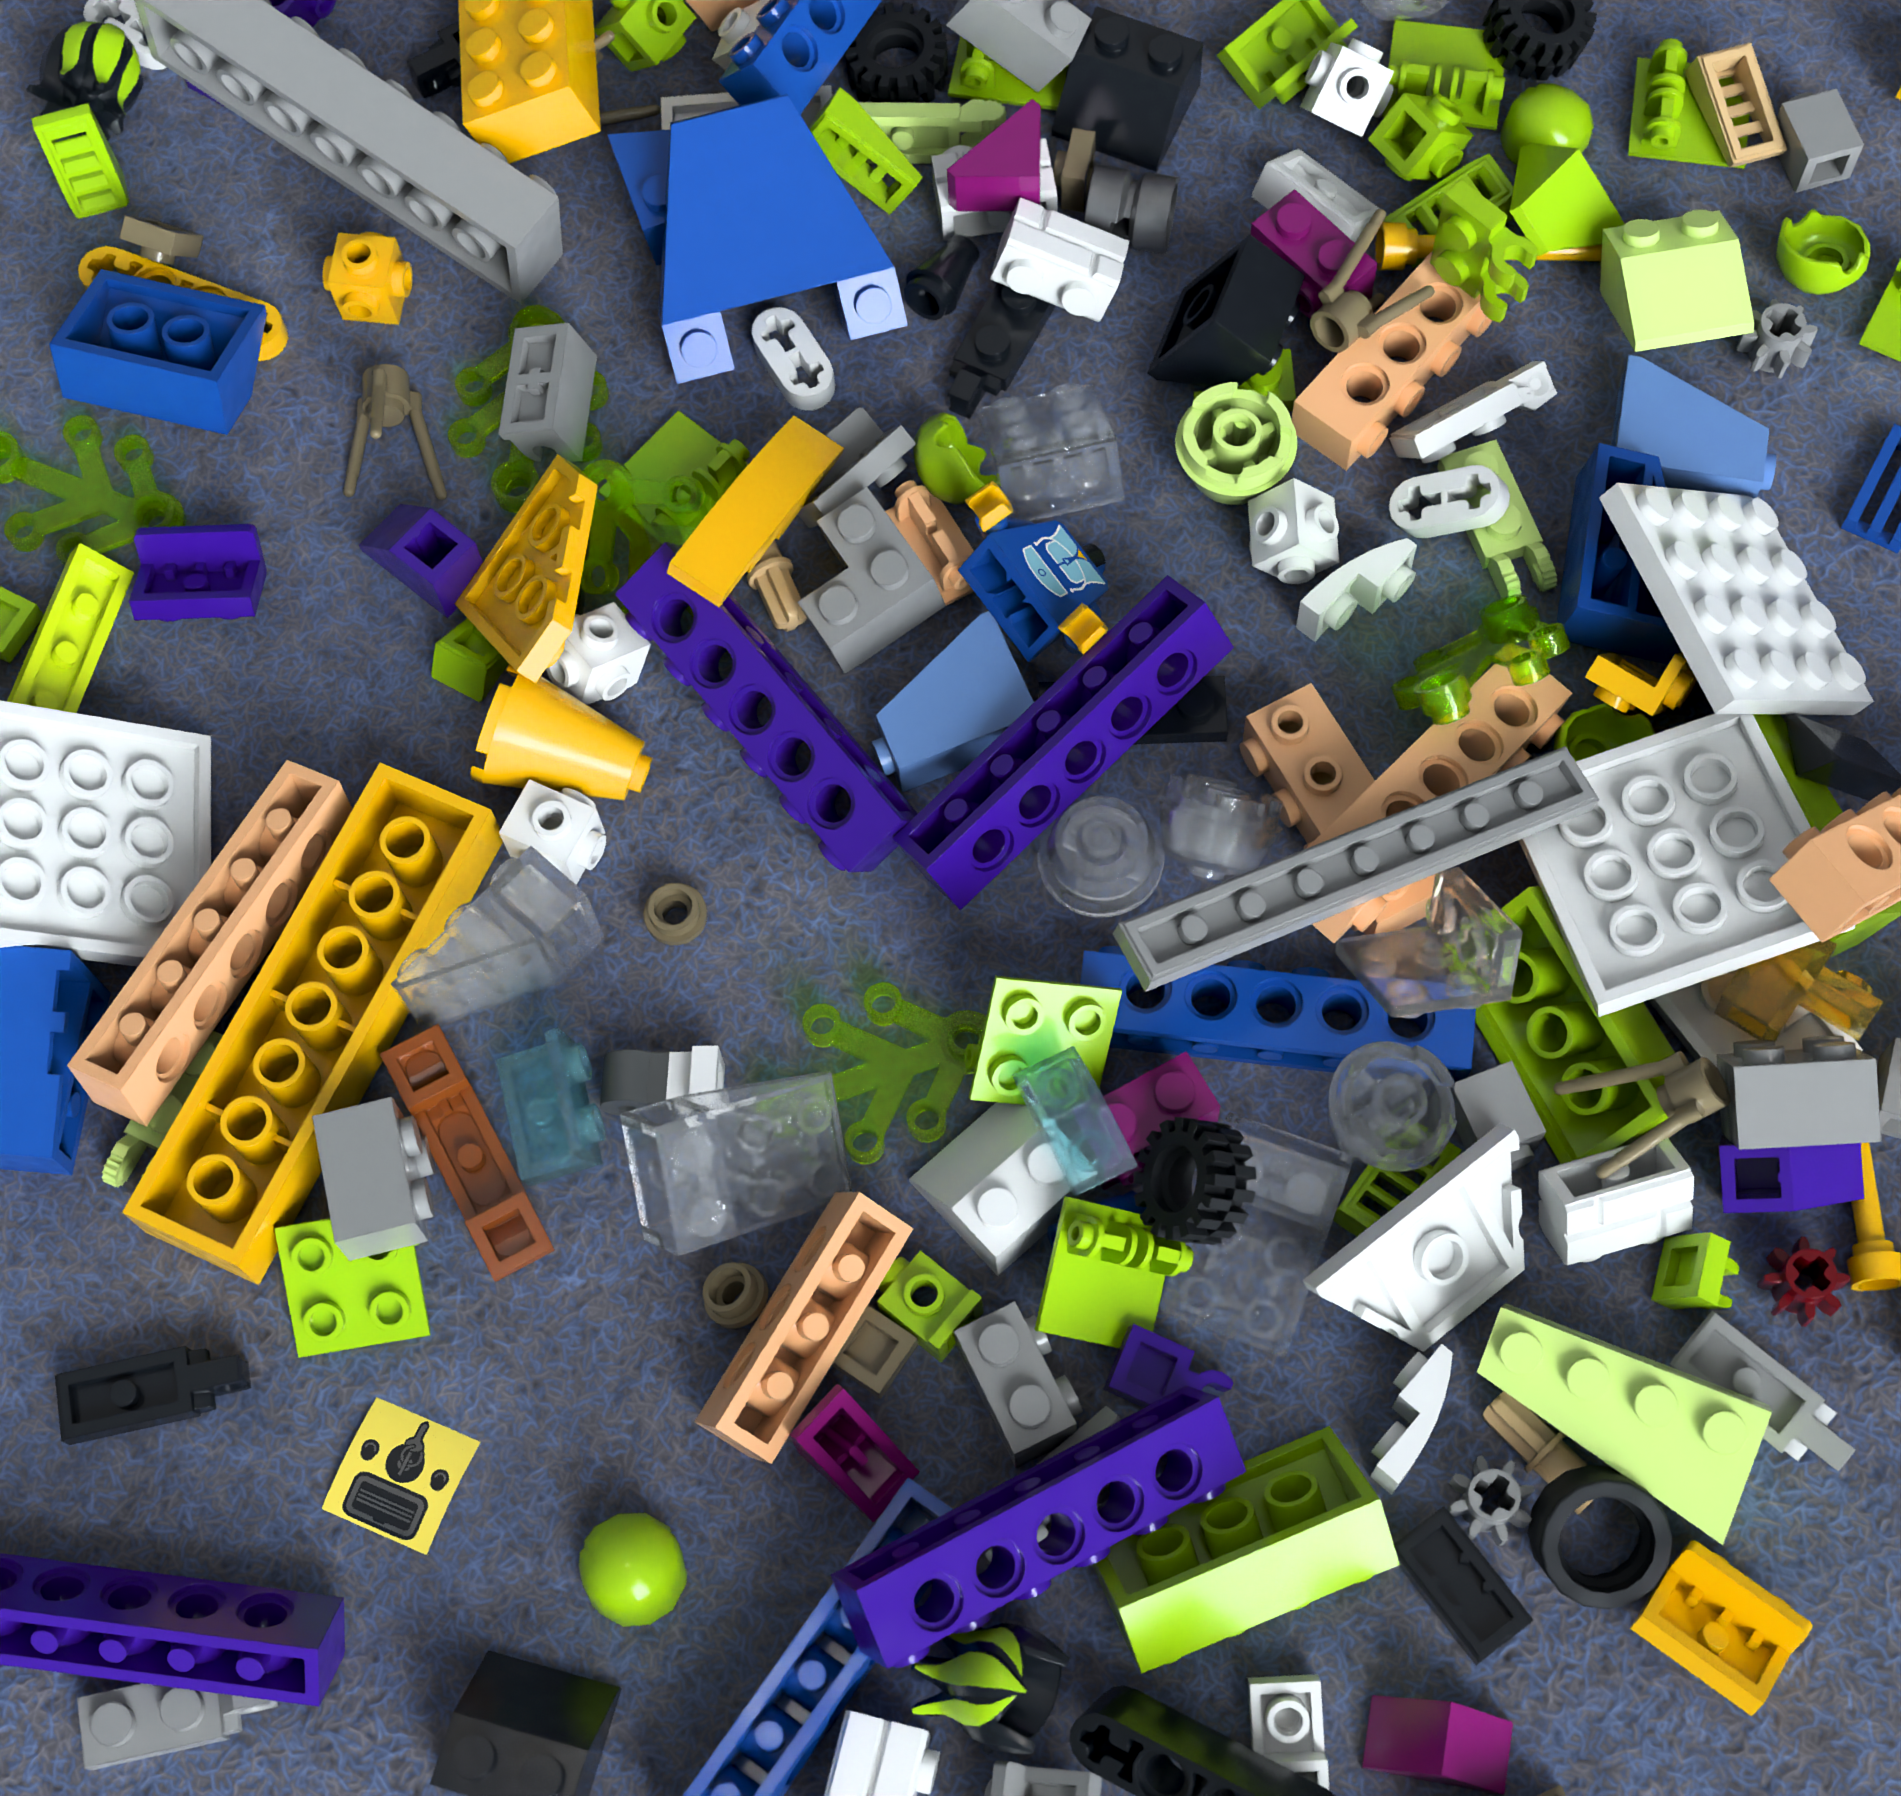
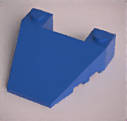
M788 94L670 123L658 317L677 384L735 370L720 311L832 283L841 325L850 340L908 326L894 265Z

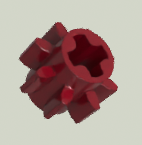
M1803 1236L1793 1245L1791 1257L1783 1249L1775 1247L1766 1259L1769 1265L1777 1270V1272L1766 1274L1757 1282L1758 1288L1771 1290L1772 1296L1776 1301L1772 1307L1771 1314L1775 1316L1783 1310L1796 1313L1801 1327H1806L1814 1319L1816 1306L1824 1314L1832 1316L1842 1305L1838 1298L1830 1292L1843 1288L1850 1281L1849 1275L1837 1273L1836 1266L1832 1261L1837 1250L1833 1247L1825 1252L1811 1249L1807 1238ZM1803 1271L1814 1280L1805 1291L1799 1289L1794 1283Z

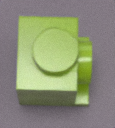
M921 1250L911 1262L907 1261L903 1256L898 1257L878 1287L883 1292L882 1296L877 1300L880 1313L917 1337L919 1345L940 1363L956 1346L954 1331L979 1319L984 1313L982 1297L974 1290L966 1288ZM926 1286L934 1289L937 1293V1298L933 1304L921 1307L912 1301V1295L918 1288Z

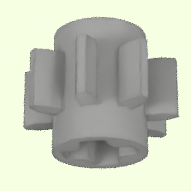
M1772 299L1769 307L1763 314L1752 310L1754 331L1753 333L1741 335L1736 347L1739 352H1748L1749 359L1752 362L1751 371L1755 372L1760 369L1765 372L1774 373L1779 379L1783 377L1786 368L1791 363L1800 368L1806 366L1812 352L1809 346L1812 344L1818 329L1817 326L1807 325L1806 318L1802 313L1804 307L1801 305L1795 307L1787 303H1778L1776 299Z
M1478 1456L1473 1462L1475 1477L1472 1480L1456 1473L1450 1480L1449 1484L1451 1487L1461 1493L1462 1496L1460 1501L1454 1502L1447 1510L1452 1517L1462 1515L1464 1520L1470 1525L1466 1531L1470 1540H1473L1480 1531L1491 1532L1497 1546H1502L1508 1538V1531L1505 1525L1508 1521L1519 1528H1526L1530 1524L1532 1518L1528 1513L1519 1509L1521 1501L1531 1496L1535 1489L1532 1485H1518L1517 1481L1511 1476L1515 1467V1462L1512 1460L1507 1462L1501 1470L1489 1469L1484 1457ZM1489 1487L1495 1488L1501 1493L1498 1498L1500 1507L1491 1515L1479 1509L1483 1500L1480 1494L1485 1493Z

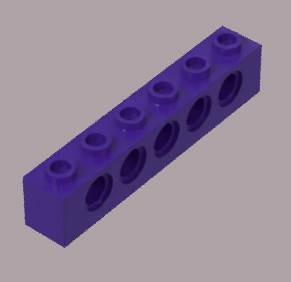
M664 542L615 593L629 610L625 614L627 622L640 636L649 641L654 640L666 654L663 663L667 670L686 686L692 685L705 702L701 705V708L708 719L725 732L730 731L743 746L740 750V755L745 763L761 777H769L782 792L779 801L786 812L799 823H808L822 841L818 844V847L823 856L841 871L871 872L898 847L892 838L918 813L731 594L728 595L719 608L667 574L669 562L682 545ZM690 606L693 611L694 621L691 629L684 634L681 628V616L684 610ZM728 650L732 657L733 665L729 676L723 680L719 673V661L721 656ZM767 696L771 703L772 712L769 721L762 726L757 718V707L761 699ZM803 742H806L811 751V761L808 768L802 773L796 765L795 756L798 747ZM842 788L848 792L851 799L850 811L843 820L837 815L834 806L835 797Z
M1167 575L892 838L925 878L959 910L964 908L1234 648L1207 604Z
M1184 1386L834 1572L830 1576L860 1651L886 1669L890 1667H905L924 1658L930 1651L929 1646L952 1633L970 1632L983 1626L991 1618L990 1612L1014 1599H1029L1043 1593L1050 1587V1579L1068 1569L1089 1566L1103 1560L1109 1555L1111 1551L1110 1546L1130 1535H1143L1161 1528L1168 1522V1515L1189 1503L1206 1502L1219 1496L1226 1489L1225 1483L1245 1473L1246 1469L1219 1396ZM1164 1453H1167L1166 1468L1156 1478L1157 1462ZM1109 1483V1498L1105 1505L1097 1510L1099 1492ZM1051 1515L1052 1524L1048 1535L1042 1541L1037 1542V1530L1040 1523L1047 1516ZM992 1547V1559L988 1568L983 1573L976 1575L978 1558L986 1549ZM931 1580L932 1590L928 1600L922 1606L915 1609L914 1598L917 1590L923 1583Z
M0 1553V1665L320 1707L345 1654L344 1597Z

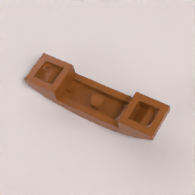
M436 1024L380 1053L406 1108L414 1116L422 1136H426L428 1139L430 1152L465 1219V1224L493 1280L497 1282L555 1251L519 1176L440 1025Z

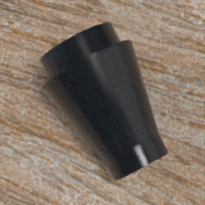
M953 235L943 247L908 273L906 287L904 288V298L908 306L916 314L925 319L938 320L943 315L954 312L970 272L980 256L974 242L965 236Z

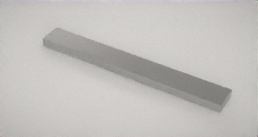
M1566 746L1122 921L1117 924L1113 936L1144 991L1147 992L1589 812L1600 799Z

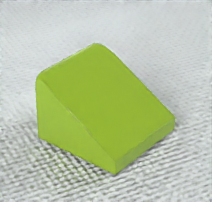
M466 618L435 643L431 675L433 679L481 702L488 695L509 663L470 620Z

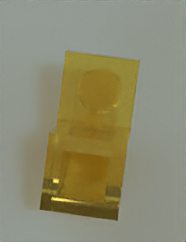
M1827 940L1823 943L1818 941L1738 969L1722 993L1714 1013L1758 1040H1774L1776 1043L1801 1006L1859 1041L1884 1001L1873 996L1872 987L1860 977L1843 970L1835 973L1826 968L1837 946L1836 943Z

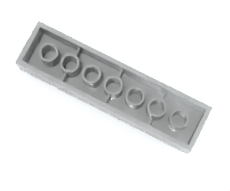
M134 0L152 58L520 304L525 301L563 255L559 198L554 189L545 180L532 174L526 176L511 166L505 156L494 146L488 143H481L480 145L461 133L458 125L446 114L440 111L431 113L416 103L402 85L391 79L383 81L368 71L363 62L354 53L345 48L337 50L320 39L317 32L303 19L296 16L290 19L272 7L269 0Z

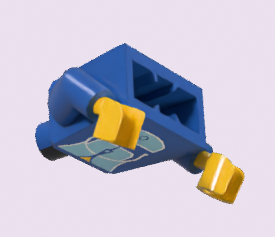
M990 481L965 499L966 504L976 514L975 522L983 541L961 565L958 571L1028 662L1034 660L1062 635L1063 645L1069 652L1084 655L1108 631L1107 626L1101 620L1102 612L1096 603L1108 591V581L1102 575L1106 566L1105 556L1094 544L1085 543L1079 545L1064 524L1056 520L1034 524L1031 521L1009 517L1008 515L1013 513L1010 501L1001 488L994 481Z

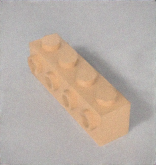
M1312 683L1246 716L1243 742L1240 743L1242 757L1253 775L1258 777L1264 774L1275 792L1271 795L1278 816L1287 827L1297 826L1307 842L1304 845V849H1306L1375 780ZM1436 874L1409 884L1400 894L1392 891L1382 895L1388 904L1363 931L1371 945L1438 910L1445 888ZM1354 925L1350 927L1353 931L1358 930Z

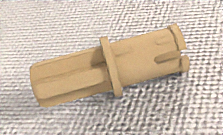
M774 539L746 578L749 587L758 590L773 626L776 629H783L788 632L795 630L807 618L798 604L801 597L791 577L794 570L793 564L787 557H782Z
M1506 1392L1500 1393L1484 1410L1482 1414L1484 1421L1528 1463L1523 1468L1527 1473L1534 1469L1549 1484L1565 1471L1587 1466L1562 1440L1566 1436L1563 1432L1560 1431L1556 1434L1533 1411ZM1593 1500L1585 1502L1575 1512L1579 1515Z

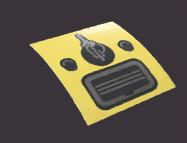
M376 1397L338 1469L322 1509L427 1555L448 1505L481 1442Z

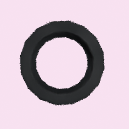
M1587 1465L1565 1471L1544 1487L1532 1507L1530 1516L1532 1520L1529 1524L1528 1536L1534 1559L1561 1594L1584 1607L1609 1610L1635 1603L1655 1588L1669 1565L1673 1540L1666 1513L1648 1490L1612 1467ZM1602 1497L1615 1498L1629 1506L1637 1517L1640 1529L1638 1543L1628 1560L1613 1571L1594 1576L1583 1574L1570 1567L1562 1556L1559 1543L1561 1529L1570 1514L1585 1502Z

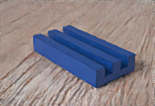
M1894 423L1841 528L1898 554L1901 549V520L1894 534L1882 529L1901 493V465L1872 523L1869 524L1860 520L1894 450L1901 451V426Z

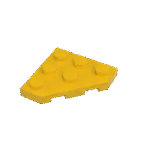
M559 454L551 462L455 602L459 610L514 670L535 683L545 669L551 667L559 659L565 646V640L572 632L598 485L577 466Z

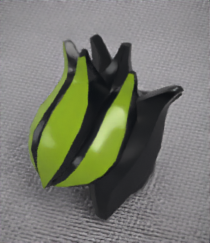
M83 21L66 26L49 43L42 54L40 63V84L28 85L26 90L30 94L48 102L40 115L89 103L108 141L110 135L107 129L117 135L123 132V120L140 94L144 77L140 70L137 51L122 29L111 23ZM86 132L78 133L77 135H85Z
M1000 1623L989 1628L979 1627L966 1633H952L941 1639L955 1656L953 1659L926 1655L920 1660L922 1664L913 1663L911 1665V1671L942 1690L939 1694L913 1705V1714L948 1716L957 1720L968 1736L984 1745L983 1751L988 1755L995 1751L1033 1754L1035 1743L1031 1740L1034 1739L1044 1726L1054 1708L1060 1686L1062 1666L1065 1667L1068 1664L1070 1657L1039 1631L1019 1624Z

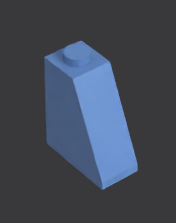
M1628 356L1618 386L1611 446L1659 456L1667 488L1746 495L1753 499L1757 498L1760 490H1770L1775 474L1777 457L1776 454L1767 453L1769 428L1643 357Z
M989 611L980 614L876 714L879 738L870 742L879 769L885 776L894 773L902 792L966 768L1034 703L999 625Z

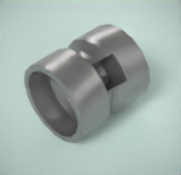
M1097 164L1090 184L1084 223L1118 237L1129 239L1133 249L1165 254L1174 220L1178 177L1146 172L1137 180L1133 179L1129 169Z

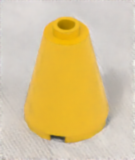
M509 664L507 672L516 679L512 687L500 683L495 692L475 750L486 754L484 770L472 766L470 772L471 780L483 784L525 788L530 779L561 793L563 788H570L585 796L623 801L626 799L629 790L641 793L653 759L642 754L645 741L544 677L540 676L535 683L516 672Z

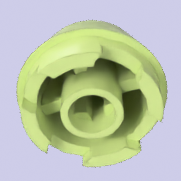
M1238 382L1218 384L1198 395L1194 399L1192 406L1181 418L1175 437L1178 460L1197 488L1208 498L1228 505L1246 504L1248 500L1269 491L1287 474L1297 452L1296 430L1283 402L1269 391L1268 397L1253 390L1237 389Z

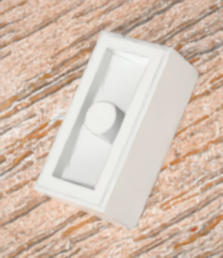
M1300 149L1268 161L1252 192V197L1269 210L1295 189L1354 243L1375 211L1380 209Z

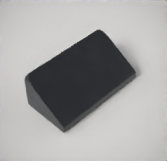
M1797 714L1786 717V726L1796 775L1867 801H1871L1885 791L1889 794L1896 792L1901 787V774L1866 740Z

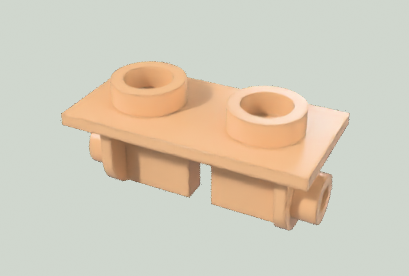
M914 480L902 483L894 493L897 497L895 506L885 512L934 578L947 606L974 592L958 571L974 550L942 500L935 498L925 486H918Z

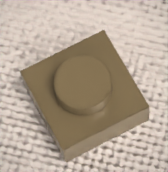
M1073 128L1068 150L1057 151L1053 175L1055 185L1061 186V209L1078 212L1085 211L1095 168V131Z
M125 215L119 238L141 245L139 255L144 258L174 265L176 256L198 258L204 236L154 218Z
M867 1305L831 1366L881 1399L919 1345L918 1338Z

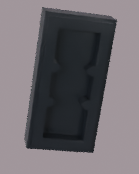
M1445 1506L1394 1544L1399 1561L1398 1566L1476 1666L1534 1621Z

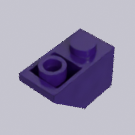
M399 504L359 544L362 552L446 618H449L458 608L455 602L483 563L476 543L429 507Z
M1721 1135L1719 1154L1723 1213L1798 1211L1864 1199L1861 1143L1739 1150L1724 1135Z

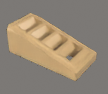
M1751 42L1697 56L1687 68L1685 74L1692 94L1729 168L1784 154L1787 151V147ZM1732 77L1735 84L1724 87L1720 86L1719 79ZM1741 95L1744 103L1727 107L1725 99ZM1750 114L1753 122L1734 127L1732 118ZM1756 133L1760 134L1763 143L1741 148L1738 138Z

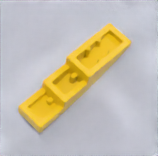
M793 415L739 474L669 562L667 574L720 608L745 572L750 573L774 539H780L842 455L844 447Z

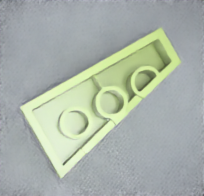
M1507 1303L1501 1306L1477 1373L1619 1473L1648 1490L1656 1499L1723 1545L1772 1413L1770 1405Z

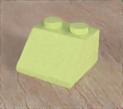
M1692 210L1681 217L1656 221L1636 219L1627 222L1624 226L1603 229L1600 292L1635 352L1753 333L1754 318L1739 239L1720 210Z

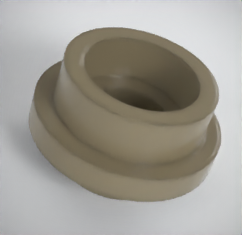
M669 883L659 887L649 896L644 906L643 917L649 933L657 941L667 945H683L700 935L706 925L708 912L702 895L695 888L683 883ZM673 908H683L688 912L685 920L679 924L666 922L665 916Z
M729 1262L718 1266L708 1275L703 1286L702 1294L705 1310L708 1316L721 1327L736 1329L748 1325L760 1315L766 1305L768 1284L765 1277L755 1267L745 1263ZM742 1292L740 1297L735 1302H733L734 1298Z

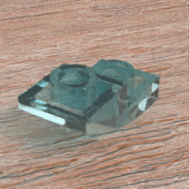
M1074 1046L1012 1075L1040 1135H1045L1073 1196H1077L1138 1166L1105 1099Z

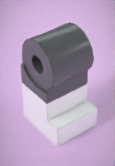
M692 1046V1052H649L635 1049L608 1052L604 1055L600 1109L613 1115L646 1117V1119L722 1121L725 1063L719 1046Z

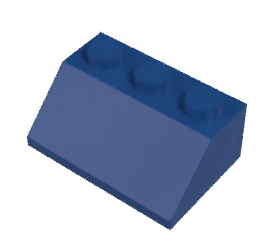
M101 269L49 343L62 397L228 435L252 396L267 316L266 307L262 304Z

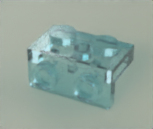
M558 1027L544 1032L546 1044L496 1059L520 1179L528 1186L603 1164L598 1142L606 1139L605 1126L598 1107L595 1103L589 1102L585 1081L592 1079L590 1059L581 1042H574Z

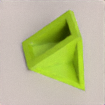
M1529 143L1520 147L1510 213L1526 238L1537 247L1538 256L1550 251L1602 244L1603 229L1625 225L1578 148Z

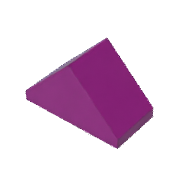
M1031 99L947 169L949 205L956 211H1013L1020 197L1040 205L1041 106L1036 101Z
M836 1384L789 1434L797 1452L873 1523L884 1512L906 1479L909 1477L913 1480L920 1473L839 1384Z
M1372 1695L1361 1768L1503 1796L1505 1794L1513 1722L1452 1701Z

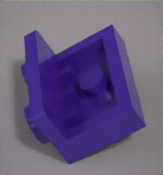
M255 525L142 527L136 530L134 542L141 565L129 599L134 620H161L166 622L192 618L231 620L256 615L267 569Z

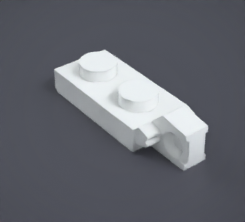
M1532 361L1497 381L1483 383L1390 434L1389 440L1398 457L1421 459L1422 463H1430L1455 451L1454 441L1470 432H1472L1473 436H1478L1499 428L1507 421L1504 414L1516 407L1522 410L1535 411L1554 397L1557 391L1554 388L1545 362Z

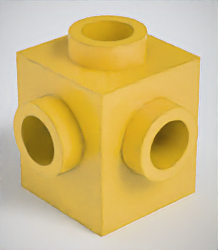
M363 232L361 234L338 233L333 255H327L324 260L322 275L324 288L326 291L331 292L342 320L399 325L404 299L409 297L411 292L413 275L411 264L404 261L396 237H386L377 232Z

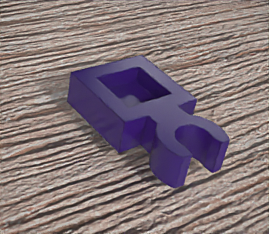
M1132 1324L1125 1333L1103 1390L1145 1408L1184 1386L1201 1391L1204 1386H1210L1218 1391L1226 1392L1231 1390L1234 1382L1228 1375L1220 1371L1207 1370L1197 1374L1188 1370L1195 1351Z

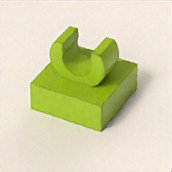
M1712 1232L1665 1237L1651 1300L1673 1310L1699 1307L1705 1310L1731 1308L1733 1300L1720 1294L1723 1277L1738 1275L1739 1272L1738 1264L1728 1257L1731 1242Z

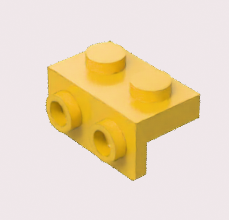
M1682 652L1675 653L1660 679L1614 653L1598 655L1585 678L1598 685L1593 695L1601 701L1624 713H1627L1628 710L1634 711L1635 707L1651 716L1665 712L1667 707L1675 710L1676 707L1680 708L1697 682Z
M1691 1540L1665 1570L1630 1629L1752 1716L1765 1703L1791 1653L1807 1638L1813 1625L1808 1619L1792 1609L1783 1599L1772 1595L1730 1565L1725 1558L1710 1551L1698 1541Z

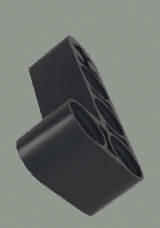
M1115 1686L1106 1691L1076 1719L1070 1729L1069 1741L1071 1749L1079 1763L1090 1772L1135 1796H1236L1232 1790L1242 1796H1336L1313 1781L1143 1692L1128 1686ZM1169 1756L1175 1759L1183 1770L1175 1766Z

